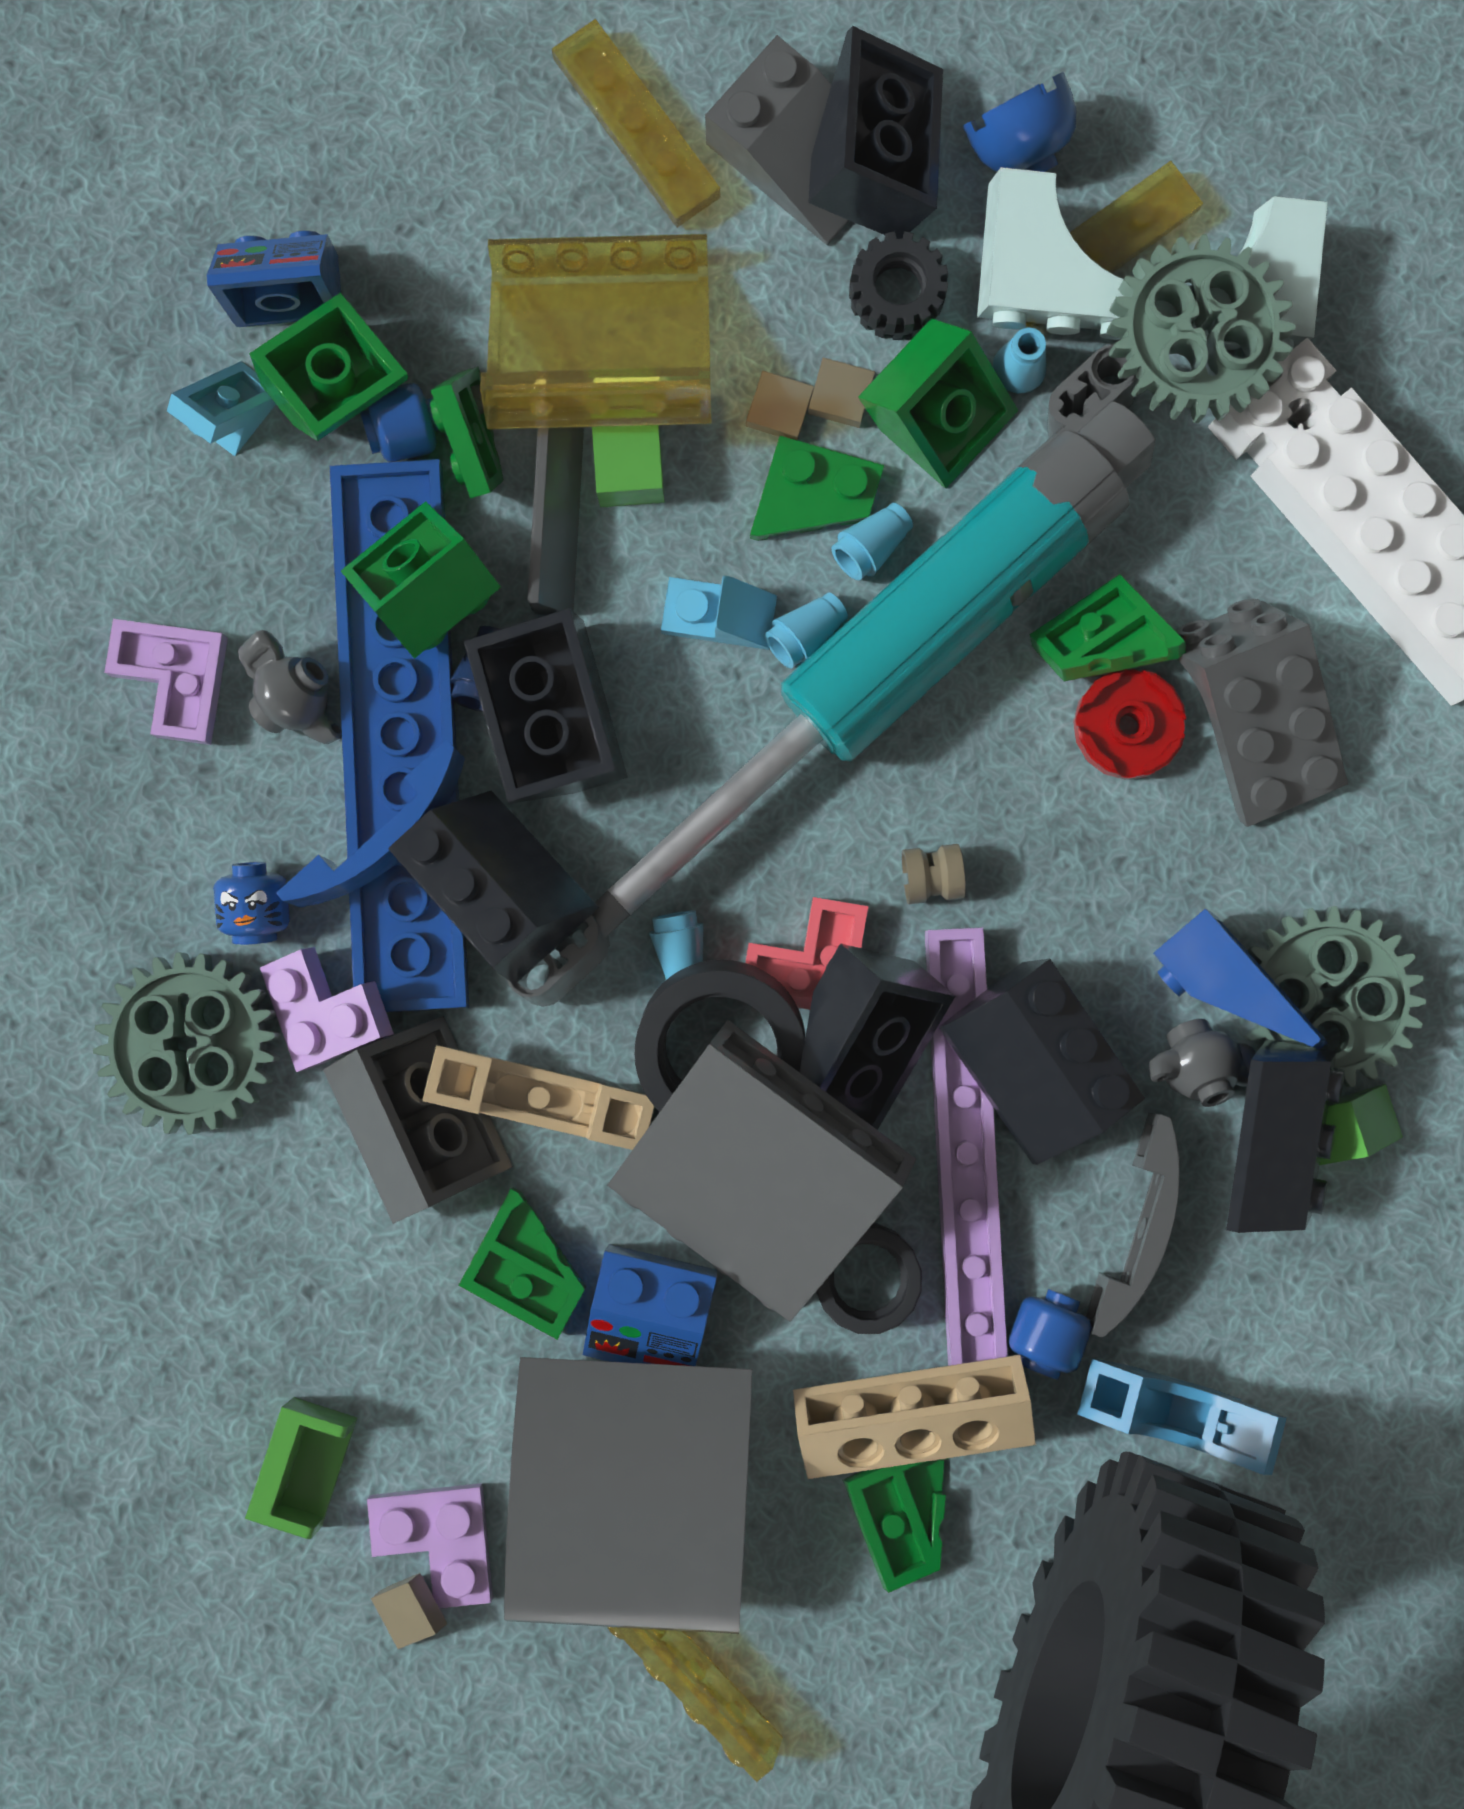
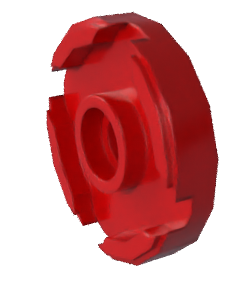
M1134 669L1110 672L1096 680L1078 702L1073 721L1076 743L1085 759L1103 774L1124 780L1144 778L1168 765L1181 749L1185 737L1184 720H1186L1184 704L1174 687L1156 673ZM1130 716L1136 720L1138 728L1135 734H1125L1121 730L1119 725L1121 717Z

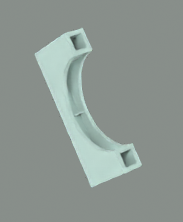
M1001 167L988 185L977 318L993 319L992 325L1001 329H1022L1026 327V323L1046 324V331L1053 334H1077L1080 332V328L1100 330V337L1121 340L1122 338L1106 334V331L1112 320L1120 318L1109 310L1115 298L1123 296L1118 288L1124 279L1113 275L1091 260L1072 238L1064 223L1057 201L1056 173ZM1274 196L1254 211L1252 226L1241 252L1248 246L1252 248L1248 264L1253 268L1265 261L1270 263L1267 272L1263 276L1267 283L1283 279L1284 284L1274 297L1276 301H1292L1293 306L1280 320L1296 324V329L1288 338L1281 341L1295 348L1306 338L1309 340L1314 338L1328 202ZM1193 285L1189 286L1193 295H1195ZM1210 288L1212 297L1216 301L1223 304H1231V299L1224 290ZM1163 300L1155 301V306L1162 315L1177 317L1174 306L1169 302ZM1195 321L1192 323L1193 329L1197 328ZM1204 330L1207 338L1209 333L1207 330ZM1224 341L1226 350L1240 348V345L1236 342Z

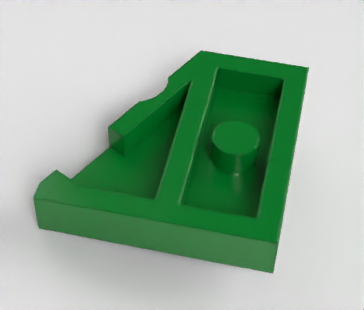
M478 366L458 372L430 390L433 396L430 406L434 422L441 432H446L453 450L450 457L453 473L460 485H466L470 499L491 493L504 481L499 455L495 447L490 415L488 413H479L470 388L471 386L483 384Z
M780 435L751 529L750 539L760 541L768 539L769 536L800 531V533L822 530L826 526L837 524L845 526L864 520L870 516L884 465Z
M1120 574L1029 634L1032 647L1064 682L1178 659L1186 653L1185 641Z
M514 1187L510 1189L458 1285L556 1340L560 1337L586 1288V1285L522 1192Z
M945 1459L866 1470L842 1479L882 1587L888 1593L940 1570L942 1540L939 1536V1527L945 1513L946 1495L942 1493Z

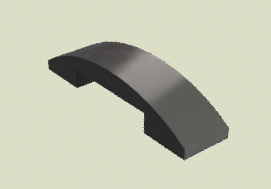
M1148 1113L1132 1166L1153 1172L1121 1279L1099 1273L1085 1317L1092 1324L1090 1333L1093 1335L1104 1337L1134 1308L1152 1281L1170 1239L1178 1202L1179 1155L1171 1118L1160 1114Z

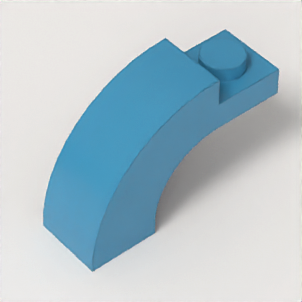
M1099 1359L1091 1360L1077 1415L1126 1434L1144 1435L1187 1446L1262 1475L1273 1474L1287 1419L1284 1416L1244 1403L1238 1397L1138 1367Z

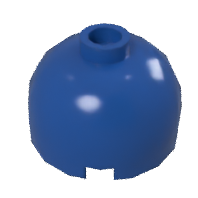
M1064 72L1052 77L1057 87L1056 89L1047 93L1044 84H1038L982 114L985 127L979 129L975 120L963 125L970 144L982 163L994 172H998L1001 167L1045 172L1058 165L1055 153L1059 152L1070 142L1076 128L1077 114L1073 94Z

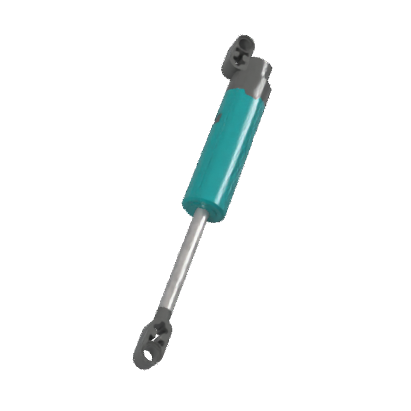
M1114 344L1097 350L1053 391L1048 404L1047 432L1049 439L964 515L962 520L950 531L941 536L781 682V695L797 718L595 901L599 908L555 948L568 961L564 966L549 953L536 965L548 966L549 975L544 985L538 989H528L527 977L530 973L529 971L515 985L507 980L513 991L533 1005L541 1007L553 1005L561 1000L607 956L610 947L609 934L811 749L820 743L831 754L838 756L840 760L852 762L1006 621L1013 611L1025 600L1032 597L1126 511L1130 505L1126 488L1151 466L1156 439L1147 426L1129 410L1135 399L1131 393L1138 382L1136 376L1120 378L1124 382L1116 385L1107 384L1102 381L1105 377H1118L1117 374L1127 362L1126 357L1113 358L1109 356V352ZM578 930L588 940L581 948L576 945L572 938V935Z

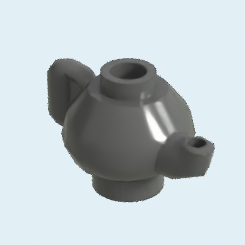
M266 630L256 631L240 646L238 650L239 660L245 667L247 675L254 679V696L249 701V710L254 720L262 728L272 733H280L284 729L301 730L307 737L323 744H330L342 738L341 729L336 723L330 721L325 716L328 674L318 661L310 657L285 656L282 645L272 633Z
M1193 1019L1173 1028L1166 1036L1171 1050L1159 1053L1149 1063L1152 1082H1162L1165 1080L1172 1090L1192 1100L1201 1101L1204 1107H1212L1224 1103L1233 1097L1235 1093L1233 1087L1235 1084L1247 1086L1251 1059L1256 1053L1253 1047L1248 1044L1237 1043L1225 1032L1213 1031L1208 1020Z

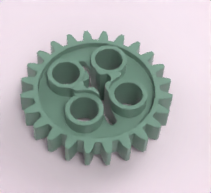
M1207 234L1201 235L1193 250L1190 249L1188 242L1183 236L1178 237L1172 247L1171 254L1164 246L1158 245L1151 255V262L1140 258L1132 270L1134 277L1125 276L1118 288L1123 296L1116 297L1110 306L1109 311L1120 318L1111 321L1106 334L1122 339L1113 345L1109 356L1113 358L1126 357L1127 360L1117 374L1119 379L1135 375L1139 381L1133 388L1131 395L1136 397L1146 390L1153 393L1149 407L1151 411L1157 409L1163 401L1171 403L1170 417L1172 420H1176L1185 407L1190 408L1194 423H1199L1204 418L1208 408L1211 409L1217 421L1223 420L1229 413L1230 404L1237 412H1243L1251 404L1250 396L1258 400L1262 398L1270 389L1267 381L1274 382L1282 374L1284 369L1278 362L1284 361L1293 349V347L1281 340L1290 336L1296 329V324L1280 320L1290 310L1293 303L1288 300L1276 301L1274 297L1283 286V279L1267 283L1263 276L1267 272L1270 263L1265 261L1254 268L1249 265L1248 262L1252 252V248L1249 246L1237 257L1231 255V240L1227 237L1217 250H1211ZM1189 282L1193 285L1195 295H1193L1190 287L1185 283ZM1210 288L1224 290L1229 295L1231 304H1223L1216 301L1212 297ZM1163 300L1169 302L1174 306L1177 317L1162 315L1157 310L1155 301ZM1195 321L1197 328L1193 329L1192 323ZM1204 330H1207L1209 333L1207 338ZM1224 341L1238 343L1245 353V358L1238 359L1231 356L1224 346ZM1179 354L1184 356L1191 365V371L1182 372L1177 370L1171 364L1169 355ZM1207 363L1211 371H1213L1216 374V376H1210L1208 374L1206 368Z
M1337 906L1327 908L1323 922H1320L1313 908L1303 910V926L1301 927L1290 915L1282 918V928L1285 933L1283 936L1270 928L1266 929L1262 934L1269 948L1266 950L1261 947L1252 946L1247 951L1277 985L1285 979L1291 980L1298 985L1302 994L1298 1008L1303 1014L1322 1001L1324 995L1319 990L1321 986L1330 988L1340 985L1361 962L1366 963L1368 967L1363 975L1336 994L1334 999L1339 1005L1338 1008H1322L1309 1019L1316 1029L1325 1021L1332 1022L1339 1029L1340 1043L1333 1050L1337 1051L1334 1068L1345 1070L1343 1084L1346 1087L1356 1086V1070H1360L1368 1079H1377L1378 1072L1375 1065L1377 1060L1387 1066L1395 1067L1398 1062L1390 1049L1393 1046L1411 1049L1413 1044L1402 1032L1404 1028H1422L1423 1025L1417 1018L1409 1015L1410 1007L1426 1004V999L1410 995V987L1424 981V977L1421 975H1406L1404 970L1416 956L1414 953L1397 956L1394 952L1402 937L1397 934L1384 940L1379 938L1383 926V921L1380 919L1371 922L1365 929L1362 928V916L1359 910L1351 911L1345 921L1341 922ZM1326 942L1339 947L1343 954L1342 966L1334 974L1323 970L1318 963V951ZM1366 984L1374 985L1382 994L1381 1008L1373 1015L1363 1012L1357 1001L1358 992ZM1256 1023V1026L1244 1036L1248 1041L1263 1038L1264 1041L1268 1039L1308 1046Z
M175 953L173 968L165 958L155 957L152 960L153 975L144 968L135 967L132 969V974L137 985L133 987L128 984L117 983L114 987L123 999L121 1003H103L101 1006L108 1014L113 1016L111 1024L95 1025L94 1028L97 1032L108 1036V1044L100 1045L93 1049V1054L109 1056L110 1064L97 1072L98 1077L115 1076L117 1083L108 1091V1097L124 1095L129 1097L122 1111L125 1115L135 1114L141 1109H145L142 1117V1126L144 1127L155 1126L163 1117V1131L166 1134L176 1133L181 1126L182 1120L188 1135L200 1133L203 1119L211 1130L223 1128L222 1111L233 1120L243 1117V1111L239 1100L241 1099L250 1104L258 1103L261 1099L252 1087L254 1083L270 1084L273 1081V1078L262 1070L263 1063L280 1061V1056L266 1050V1043L281 1038V1033L265 1030L264 1023L276 1016L275 1010H259L257 1005L267 995L265 990L246 991L252 978L250 973L241 972L232 979L230 978L233 962L221 960L212 971V957L207 954L199 953L193 967L187 953ZM185 993L189 996L186 1012L181 1004V996ZM213 998L220 1000L225 1011L222 1022L215 1028L208 1026L203 1016L207 1002ZM157 1003L163 1004L168 1013V1022L159 1033L153 1031L148 1021L149 1012ZM187 1036L196 1037V1048H190L187 1051L179 1050L178 1039H183ZM217 1053L222 1055L228 1064V1074L220 1084L213 1082L207 1072L209 1060ZM161 1058L167 1061L172 1071L171 1080L163 1089L158 1087L152 1078V1069ZM190 1077L195 1084L193 1093H189L186 1087Z

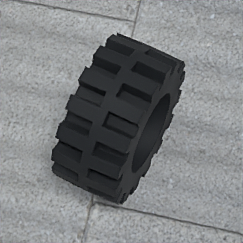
M895 231L885 233V238L882 242L875 237L869 241L867 250L861 249L857 255L856 263L853 265L849 284L851 309L855 316L859 315L861 318L860 324L866 330L869 327L875 329V335L884 338L885 334L892 335V340H902L903 335L907 334L913 338L931 318L936 319L940 315L945 302L948 288L947 264H941L943 255L938 248L931 252L929 250L930 241L924 237L918 243L912 241L914 233L904 231L903 239H896ZM891 268L905 269L917 277L921 286L920 295L915 301L908 304L890 303L877 293V278L884 271Z

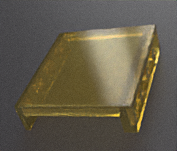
M707 234L488 239V251L492 269L487 372H481L480 383L487 429L712 424Z

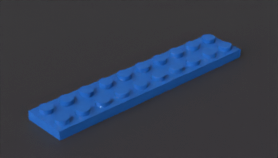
M439 459L330 466L347 859L419 795L404 777L445 740H448L457 749L455 706L451 697L453 687L450 682L453 676L451 629L440 644L430 650L423 651L414 659L341 573L344 567L425 501L445 519L443 466ZM458 782L447 804L459 801ZM400 862L370 883L349 893L353 987L375 981L386 1013L469 1008L466 937Z

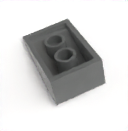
M776 35L705 114L706 145L823 243L828 245L850 221L808 203L811 155L831 84L818 68Z

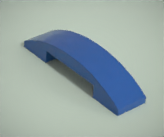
M445 740L404 777L418 792V796L339 867L329 859L317 855L278 890L276 894L283 902L299 908L317 905L351 893L388 871L399 862L388 848L428 811L448 803L459 780L465 761L464 756L448 740Z

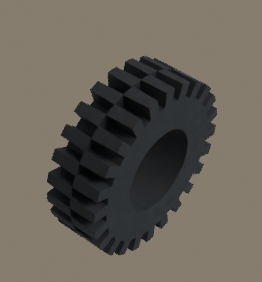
M1125 1451L1121 1453L1119 1462L1111 1459L1106 1461L1100 1467L1097 1484L1087 1481L1077 1495L1075 1519L1066 1515L1062 1519L1054 1536V1564L1042 1560L1032 1582L1035 1605L1030 1616L1021 1614L1012 1638L1018 1652L1011 1673L1001 1670L994 1698L1002 1701V1706L997 1724L984 1733L979 1756L980 1760L989 1763L987 1775L973 1791L970 1809H1296L1284 1800L1290 1771L1311 1770L1317 1741V1733L1298 1726L1300 1708L1323 1692L1325 1659L1304 1651L1325 1624V1609L1323 1596L1307 1590L1319 1568L1314 1549L1300 1544L1305 1532L1302 1524L1297 1519L1285 1515L1286 1510L1132 1452Z

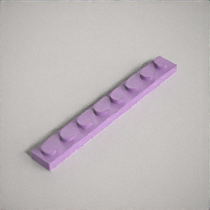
M983 928L925 931L927 972L956 996L939 1026L987 990ZM937 1028L931 1038L947 1354L948 1366L1007 1357L994 1109L941 1030Z

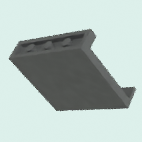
M727 1020L607 1186L618 1193L627 1204L639 1209L665 1228L674 1239L685 1243L712 1263L714 1268L721 1274L729 1276L756 1296L765 1307L775 1310L791 1322L900 1192L916 1158Z

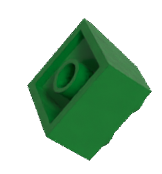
M341 292L249 353L263 389L293 426L316 441H319L409 379L407 372Z
M932 318L858 396L880 431L944 488H947L1019 411L972 331Z
M426 501L341 570V573L414 659L423 651L430 650L440 644L452 627L467 615L481 610L489 601L490 596L501 588L466 540Z

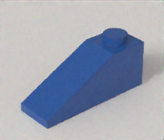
M1206 908L1153 953L1164 965L1157 973L1179 997L1187 992L1191 997L1319 1050L1329 1043L1223 922Z

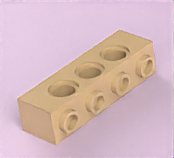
M1020 1355L793 1390L798 1440L808 1479L1036 1445L1031 1400Z

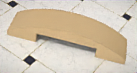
M436 1045L422 1101L504 1118L585 1137L591 1141L630 1150L634 1149L649 1128L654 1110V1105L646 1094Z

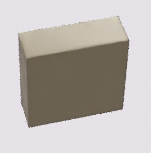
M823 357L809 404L808 414L860 428L865 407L858 396L873 381L875 371Z
M762 370L746 419V427L778 437L781 435L798 440L814 386Z
M421 1573L387 1586L371 1598L397 1649L433 1636L447 1625Z

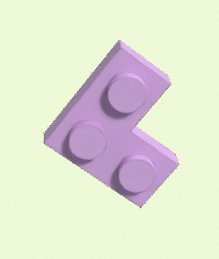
M113 619L104 673L115 678L158 683L150 734L156 738L211 745L228 638L224 634Z
M315 947L300 949L260 967L296 1072L318 1066L394 1034L376 982L360 984L332 996Z
M482 1483L375 1494L367 1498L372 1557L429 1551L432 1595L439 1608L491 1603L493 1594Z

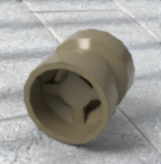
M959 844L942 845L936 852L925 853L920 848L902 850L903 873L908 874V884L904 885L908 904L925 903L930 896H942L946 900L965 898V873Z

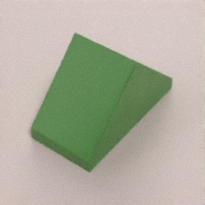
M1386 1084L1341 1096L1339 1104L1329 1102L1326 1124L1336 1125V1134L1331 1159L1321 1158L1320 1165L1369 1157L1403 1138Z

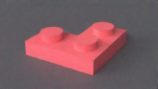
M813 897L803 952L749 943L745 963L773 976L790 993L798 1008L810 1010L813 991L840 943L858 948L862 947L868 906Z

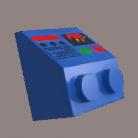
M297 231L292 233L289 238L269 240L259 236H243L236 239L235 243L217 245L207 273V286L236 327L297 322L341 292L338 254L328 234L320 235L313 231Z
M609 1244L604 1251L591 1306L583 1355L609 1362L696 1366L717 1279V1270Z

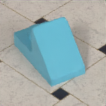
M240 361L173 392L167 412L186 425L197 436L202 437L210 444L213 442L218 443L232 455L236 456L276 403L261 386L257 373Z
M725 575L722 577V584L669 577L661 634L769 650L765 640V633L772 628L777 595Z

